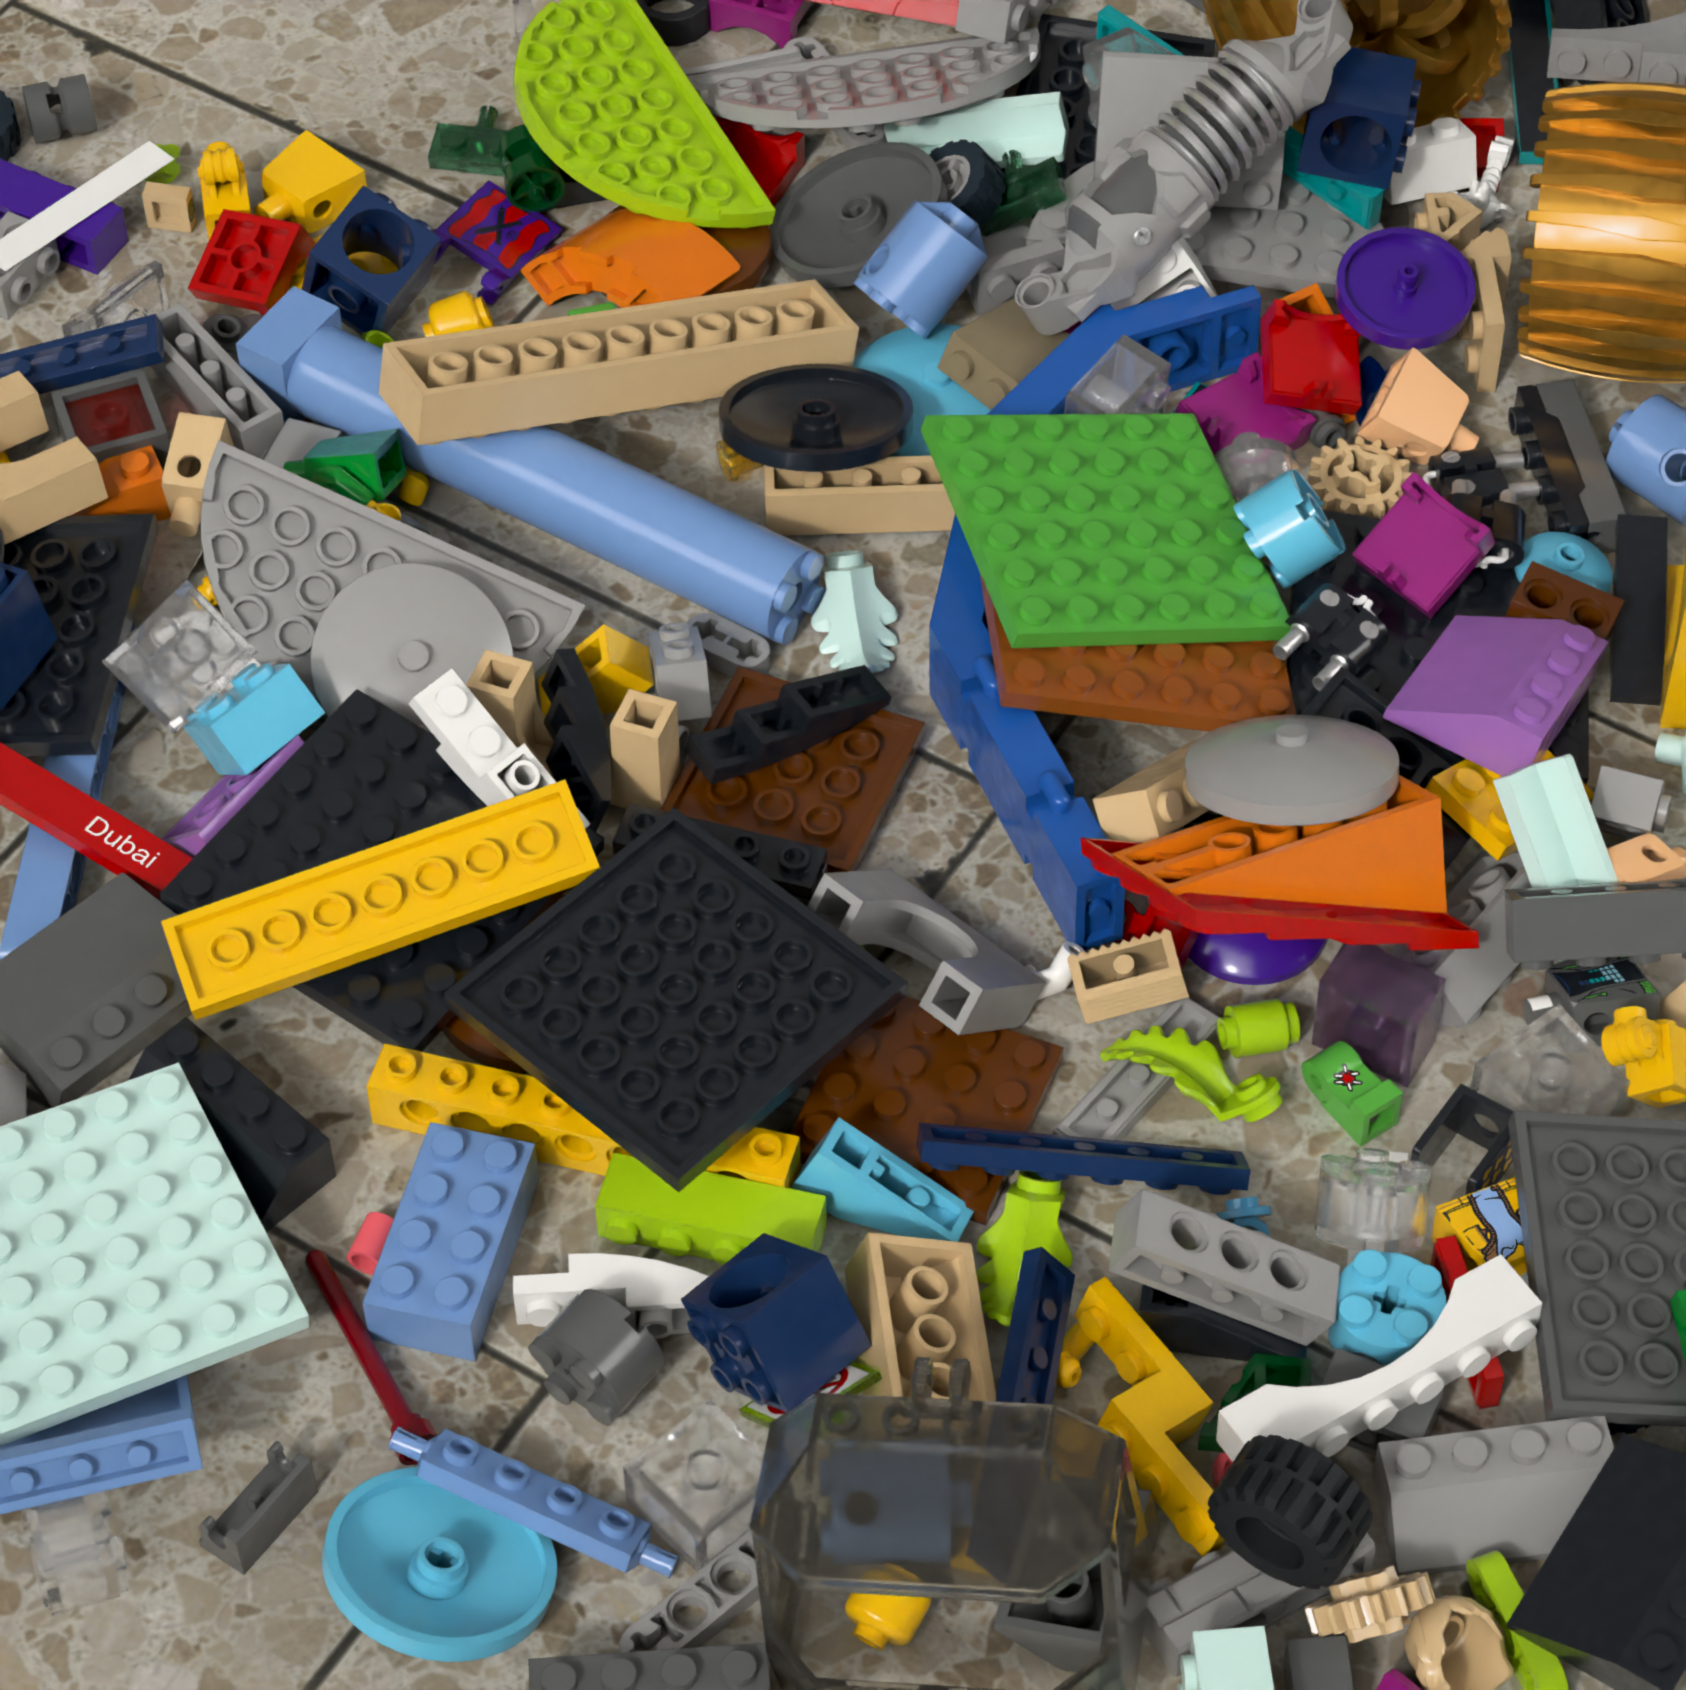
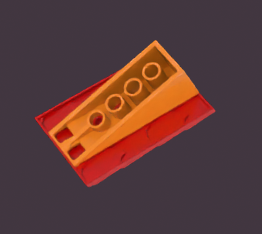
M1400 775L1396 791L1385 803L1359 816L1331 823L1306 826H1276L1250 823L1222 816L1145 843L1080 837L1082 855L1090 859L1091 866L1095 870L1105 875L1119 878L1120 885L1123 888L1136 894L1148 896L1150 905L1158 910L1176 914L1177 920L1182 926L1199 933L1211 935L1264 933L1269 940L1331 938L1349 945L1405 944L1411 951L1479 948V932L1447 914L1441 797Z

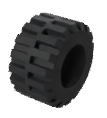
M1258 1435L1253 1437L1251 1441H1247L1209 1497L1207 1503L1210 1507L1208 1510L1209 1517L1215 1524L1214 1528L1235 1553L1266 1575L1299 1588L1303 1586L1309 1589H1320L1321 1586L1326 1588L1331 1586L1341 1574L1373 1521V1513L1369 1510L1371 1505L1368 1498L1360 1491L1361 1487L1343 1468L1316 1449L1310 1448L1299 1441L1290 1438L1287 1440L1278 1435H1268V1437Z

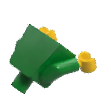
M398 428L319 441L303 457V460L287 461L283 467L284 470L398 521H401V513L396 506L388 503L377 504L376 501H383L402 482L398 497L409 504L421 506L429 488V480L425 474L414 470L406 471Z

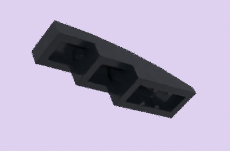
M1618 514L1613 596L1623 599L1625 602L1610 637V702L1657 706L1661 704L1667 593L1668 518L1625 514Z
M575 648L557 649L541 684L551 702V706L544 719V725L554 742L545 762L556 782L566 780L576 807L590 823L588 828L596 832L611 802V759L605 724L593 686Z
M865 665L782 685L778 700L736 710L731 726L689 736L685 752L710 784H714L759 770L799 754L851 728L888 706L892 697Z

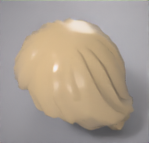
M1445 1595L1441 1598H1435L1434 1603L1425 1605V1608L1417 1611L1407 1629L1404 1644L1409 1664L1416 1671V1676L1423 1690H1496L1513 1676L1515 1669L1509 1662L1507 1655L1505 1631L1493 1617V1613L1472 1598L1459 1595Z

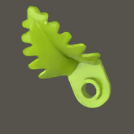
M1157 1025L1151 1026L1146 1035L1141 1030L1135 1029L1131 1031L1128 1039L1118 1038L1113 1045L1103 1049L1099 1054L1103 1062L1130 1060L1135 1063L1149 1064L1150 1069L1155 1073L1173 1077L1175 1085L1182 1094L1205 1105L1220 1122L1242 1115L1245 1122H1254L1274 1112L1283 1101L1278 1093L1281 1085L1275 1077L1263 1078L1261 1074H1255L1244 1079L1238 1085H1234L1229 1080L1214 1045L1207 1040L1192 1045L1187 1031L1181 1027L1174 1029L1168 1038H1165L1162 1027Z
M1019 1171L1018 1181L1013 1182L1007 1191L1004 1212L977 1240L978 1252L992 1258L976 1271L978 1282L991 1284L979 1292L981 1302H986L982 1305V1311L988 1314L987 1317L990 1320H996L1003 1326H1010L1024 1251L1043 1247L1065 1267L1069 1268L1073 1262V1253L1064 1238L1058 1222L1059 1212L1066 1194L1065 1190L1061 1188L1062 1180L1045 1179L1037 1175V1172Z

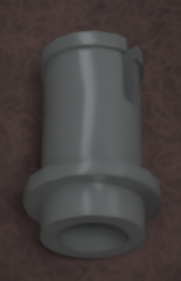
M1295 408L1305 413H1311L1316 419L1310 432V440L1314 446L1321 448L1326 445L1334 449L1337 447V439L1345 438V423L1340 416L1332 415L1330 412Z

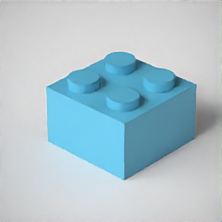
M266 662L257 667L255 663H252L230 679L234 687L220 698L216 694H212L198 703L191 710L194 718L185 724L183 728L219 775H248L325 714V711L290 664L270 665L269 662Z

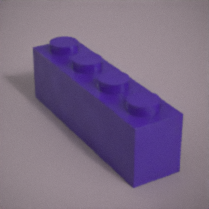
M0 158V219L9 211L30 220L77 189ZM110 202L58 236L56 242L60 260L98 275L129 242L123 208Z

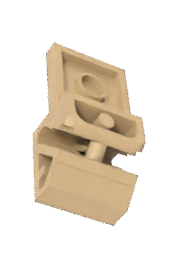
M1453 192L1425 193L1423 212L1415 213L1414 229L1432 233L1452 244L1465 257L1472 269L1475 279V297L1470 315L1459 331L1460 340L1467 339L1468 342L1464 350L1466 373H1473L1476 392H1495L1505 331L1503 312L1512 259L1508 233L1496 227L1491 232L1485 230L1479 235L1483 212L1481 209Z

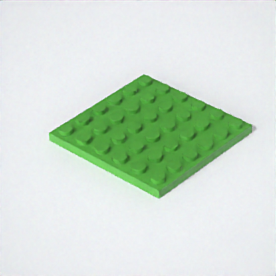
M1194 413L925 416L920 430L1011 648L1281 640L1290 631L1291 626L1285 623L1289 618L1288 612L1263 559H1258L1245 541L1243 534L1248 529L1240 521L1234 510L1233 505L1236 502Z

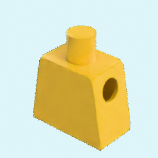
M306 130L262 170L261 181L264 201L255 206L254 212L257 216L301 224L308 233H314L332 224L362 186L367 187L365 170Z

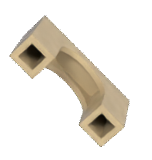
M19 370L0 378L1 453L49 431L38 392ZM77 436L29 458L16 462L0 463V528L3 532L4 545L108 498L98 461Z
M485 650L466 686L514 745L518 748L525 743L555 780L545 762L554 742L544 725L545 715L542 713L537 702L533 662ZM628 689L610 724L611 745H608L611 759L610 804L627 809L628 804L631 803L660 810L681 773L677 702Z

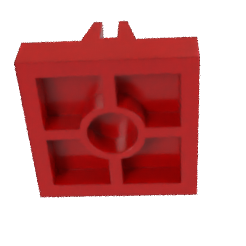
M717 116V123L774 207L805 165L804 133L795 131L792 134L783 136L769 135L754 130L746 123Z
M223 209L190 281L188 290L196 299L258 311L260 314L265 315L287 293L294 272L299 264L309 256L316 242L301 224Z
M1274 299L1261 318L1264 404L1355 415L1362 406L1358 339L1361 334L1348 324L1342 314H1310L1293 308L1285 300Z

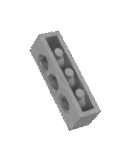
M1141 1189L1115 1213L1108 1271L1305 1346L1309 1345L1335 1323L1339 1264L1318 1257L1316 1253L1310 1250L1298 1249L1269 1238L1267 1234L1261 1231L1248 1230L1220 1219L1214 1213L1199 1211L1178 1203L1159 1192Z

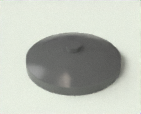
M883 142L849 149L811 169L785 194L777 206L773 224L770 225L772 250L784 271L798 282L816 279L823 288L855 285L854 282L858 278V273L915 199L925 202H947L946 183L935 161L926 152L917 147L903 143Z

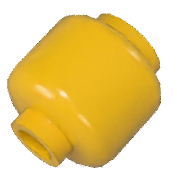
M466 290L431 303L428 308L430 322L422 324L426 337L495 327L483 297L475 298Z
M887 1558L884 1564L872 1563L867 1565L845 1604L846 1615L856 1624L852 1634L863 1643L880 1651L884 1650L887 1643L897 1646L909 1644L929 1610L932 1601L931 1595L924 1588L927 1579L913 1568L892 1558Z

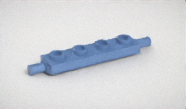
M399 1426L390 1440L389 1450H394L418 1461L417 1477L624 1573L641 1564L670 1579L676 1569L680 1555H675L649 1543L652 1523L632 1515L623 1508L615 1507L582 1492L573 1485L563 1483L532 1469L521 1461L508 1458L482 1446L466 1436L458 1435L444 1428L441 1434L428 1441Z

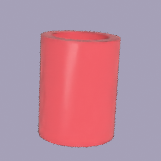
M370 1212L366 1215L346 1256L347 1261L352 1267L360 1272L373 1275L394 1220L392 1217L380 1212Z

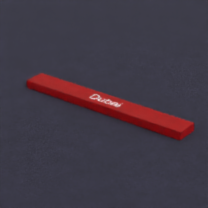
M0 742V805L117 876L122 872L161 902L160 892L193 859L192 857Z

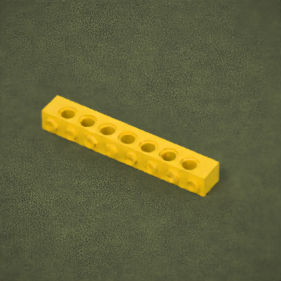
M384 1043L366 1085L372 1123L426 1135L430 1122L531 1142L535 1143L537 1161L602 1176L606 1175L613 1152L632 1156L532 1076ZM754 1127L705 1171L792 1189L791 1186L801 1171L800 1137Z

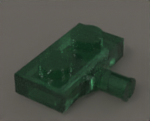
M487 105L482 106L475 126L437 123L428 154L429 168L503 177L498 147L501 138L507 130L494 129L499 114L498 110L493 106H489L488 111Z
M1010 150V157L1007 152L1003 154L1002 161L1005 169L1004 175L1006 179H1004L1006 189L1003 192V200L1000 207H997L994 212L995 215L980 229L985 237L1036 214L1038 210H1045L1067 200L1062 168L1054 156L1033 166L1023 167L1022 156L1019 151Z

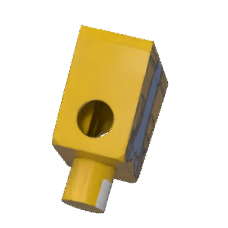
M1515 1177L1436 1206L1431 1238L1434 1243H1436L1437 1238L1455 1235L1468 1272L1501 1254L1529 1287Z

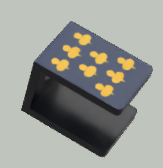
M1460 1084L1414 1145L1411 1152L1406 1187L1414 1191L1457 1133L1489 1150L1470 1175L1465 1195L1497 1184L1513 1163L1508 1120L1513 1111ZM1475 1114H1481L1492 1120L1499 1132H1491L1482 1127L1477 1122Z

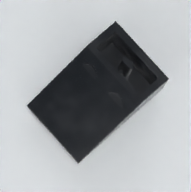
M1143 1284L1139 1316L1169 1351L1249 1362L1254 1353L1306 1358L1307 1346Z

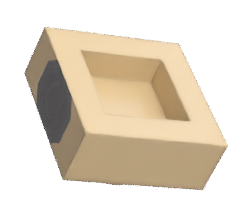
M147 181L142 192L148 227L192 233L197 219L191 187Z

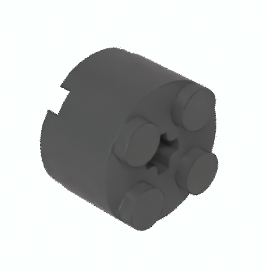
M585 1289L580 1295L577 1294L566 1304L529 1345L528 1350L548 1375V1378L544 1381V1386L551 1396L565 1405H569L574 1400L586 1408L590 1415L598 1422L609 1426L656 1375L657 1371L664 1364V1356L658 1342L645 1326L637 1333L625 1321L631 1314L626 1307L600 1291Z

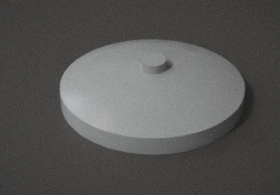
M406 563L385 566L352 581L337 594L324 611L316 628L311 649L310 667L313 690L317 702L325 711L324 715L327 719L358 689L416 725H425L408 704L413 697L451 668L466 685L485 650L513 657L511 639L507 627L494 604L478 587L464 577L449 570L427 564Z
M1312 715L1264 716L1224 725L1196 740L1186 753L1185 783L1188 792L1198 803L1218 814L1236 820L1276 826L1325 824L1359 816L1385 803L1394 794L1399 784V755L1394 745L1383 735L1353 722Z

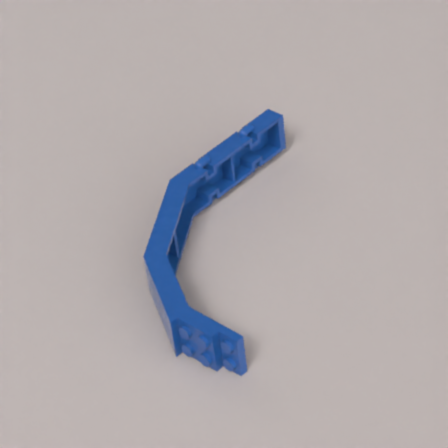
M1254 285L1211 298L1203 286H1199L1117 311L1113 309L1111 304L1101 305L986 415L1117 414L1125 405L1193 386L1196 382L1203 383L1236 373L1242 360L1258 351L1262 297ZM955 514L929 624L930 696L959 748L968 749L969 766L1023 863L1032 864L1033 881L1066 940L1079 945L1086 951L1122 939L1125 888L1120 885L1119 878L1108 876L1095 870L1091 866L1090 859L1082 855L1080 837L1107 839L1084 797H1075L1074 780L1034 710L1000 706L980 573Z

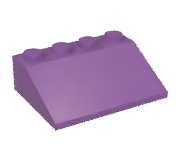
M1456 615L1386 708L1383 718L1500 776H1504L1526 765L1540 762L1589 689L1609 641L1596 636L1590 629L1584 626L1573 625L1561 619Z

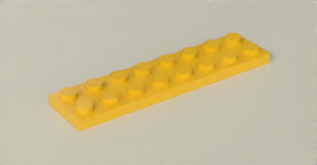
M562 780L161 921L191 1012L194 1019L198 1020L577 886L599 869L600 866L567 782Z

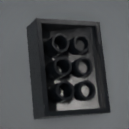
M1623 1434L1507 1622L1506 1628L1614 1690H1683L1686 1685V1454Z

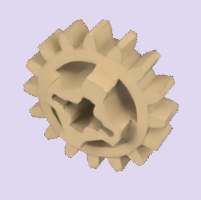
M1357 436L1355 444L1348 445L1343 438L1337 439L1335 450L1324 445L1321 447L1320 457H1312L1307 481L1323 502L1322 510L1382 519L1403 495L1400 486L1412 474L1409 472L1410 461L1408 459L1397 460L1399 451L1397 447H1392L1386 451L1381 449L1382 440L1376 439L1372 445H1366L1363 437Z
M1388 1565L1338 1579L1337 1583L1329 1586L1331 1597L1316 1600V1603L1307 1605L1304 1610L1312 1636L1319 1635V1637L1332 1633L1334 1635L1343 1633V1636L1347 1638V1643H1356L1364 1639L1387 1635L1404 1629L1403 1625L1411 1622L1408 1612L1423 1609L1426 1607L1425 1605L1434 1603L1435 1596L1427 1572L1397 1576L1394 1565Z

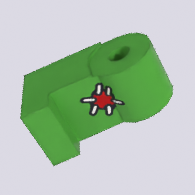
M1337 1041L1302 1063V1075L1308 1088L1321 1102L1320 1105L1360 1147L1399 1123L1403 1092L1390 1079L1382 1082L1363 1064L1357 1052L1346 1042ZM1378 1115V1118L1369 1124L1370 1118Z

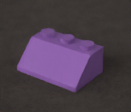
M297 735L248 775H224L161 839L194 858L304 744V741Z

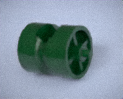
M525 124L507 131L499 142L498 150L509 202L516 208L529 212L551 208L561 200L565 193L563 170L539 147Z

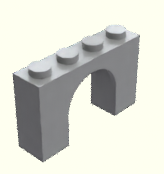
M892 869L824 873L807 905L808 908L856 944L886 946L903 952L933 969L936 974L919 1006L958 1035L1023 1027L1046 984L1039 976Z

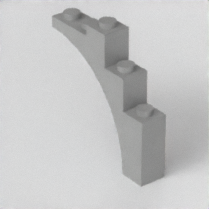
M1686 11L1657 21L1624 27L1599 29L1552 28L1547 78L1605 82H1656L1685 85Z

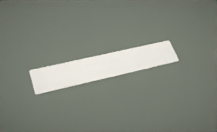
M148 141L1 238L0 268L4 271L9 270L173 161L174 158L151 141Z

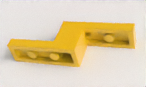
M1105 1276L1089 1285L1074 1317L1080 1323L1084 1334L1098 1344L1114 1363L1122 1379L1133 1387L1111 1399L1095 1430L1101 1436L1108 1451L1119 1457L1135 1476L1140 1488L1152 1492L1153 1500L1171 1519L1178 1534L1184 1541L1192 1544L1202 1557L1210 1552L1219 1551L1224 1545L1225 1540L1214 1528L1215 1524L1209 1517L1208 1510L1210 1507L1207 1504L1213 1489L1175 1446L1198 1431L1214 1402Z

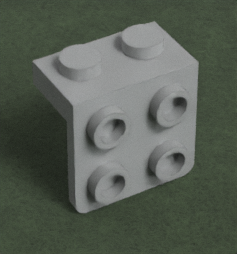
M1017 225L983 235L982 240L989 259L964 290L977 314L989 312L1015 298L1016 288L1026 277L1035 273L1051 274L1062 271L1065 248L1058 237L1026 246L1029 227L1025 225Z

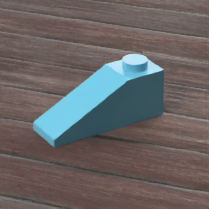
M838 1117L813 1149L791 1186L795 1190L826 1196L827 1212L838 1219L899 1236L958 1242L974 1212L966 1207L963 1200L840 1117Z

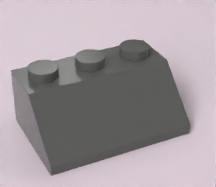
M1039 1473L993 1623L995 1630L1060 1670L1118 1679L1160 1530L1152 1492Z

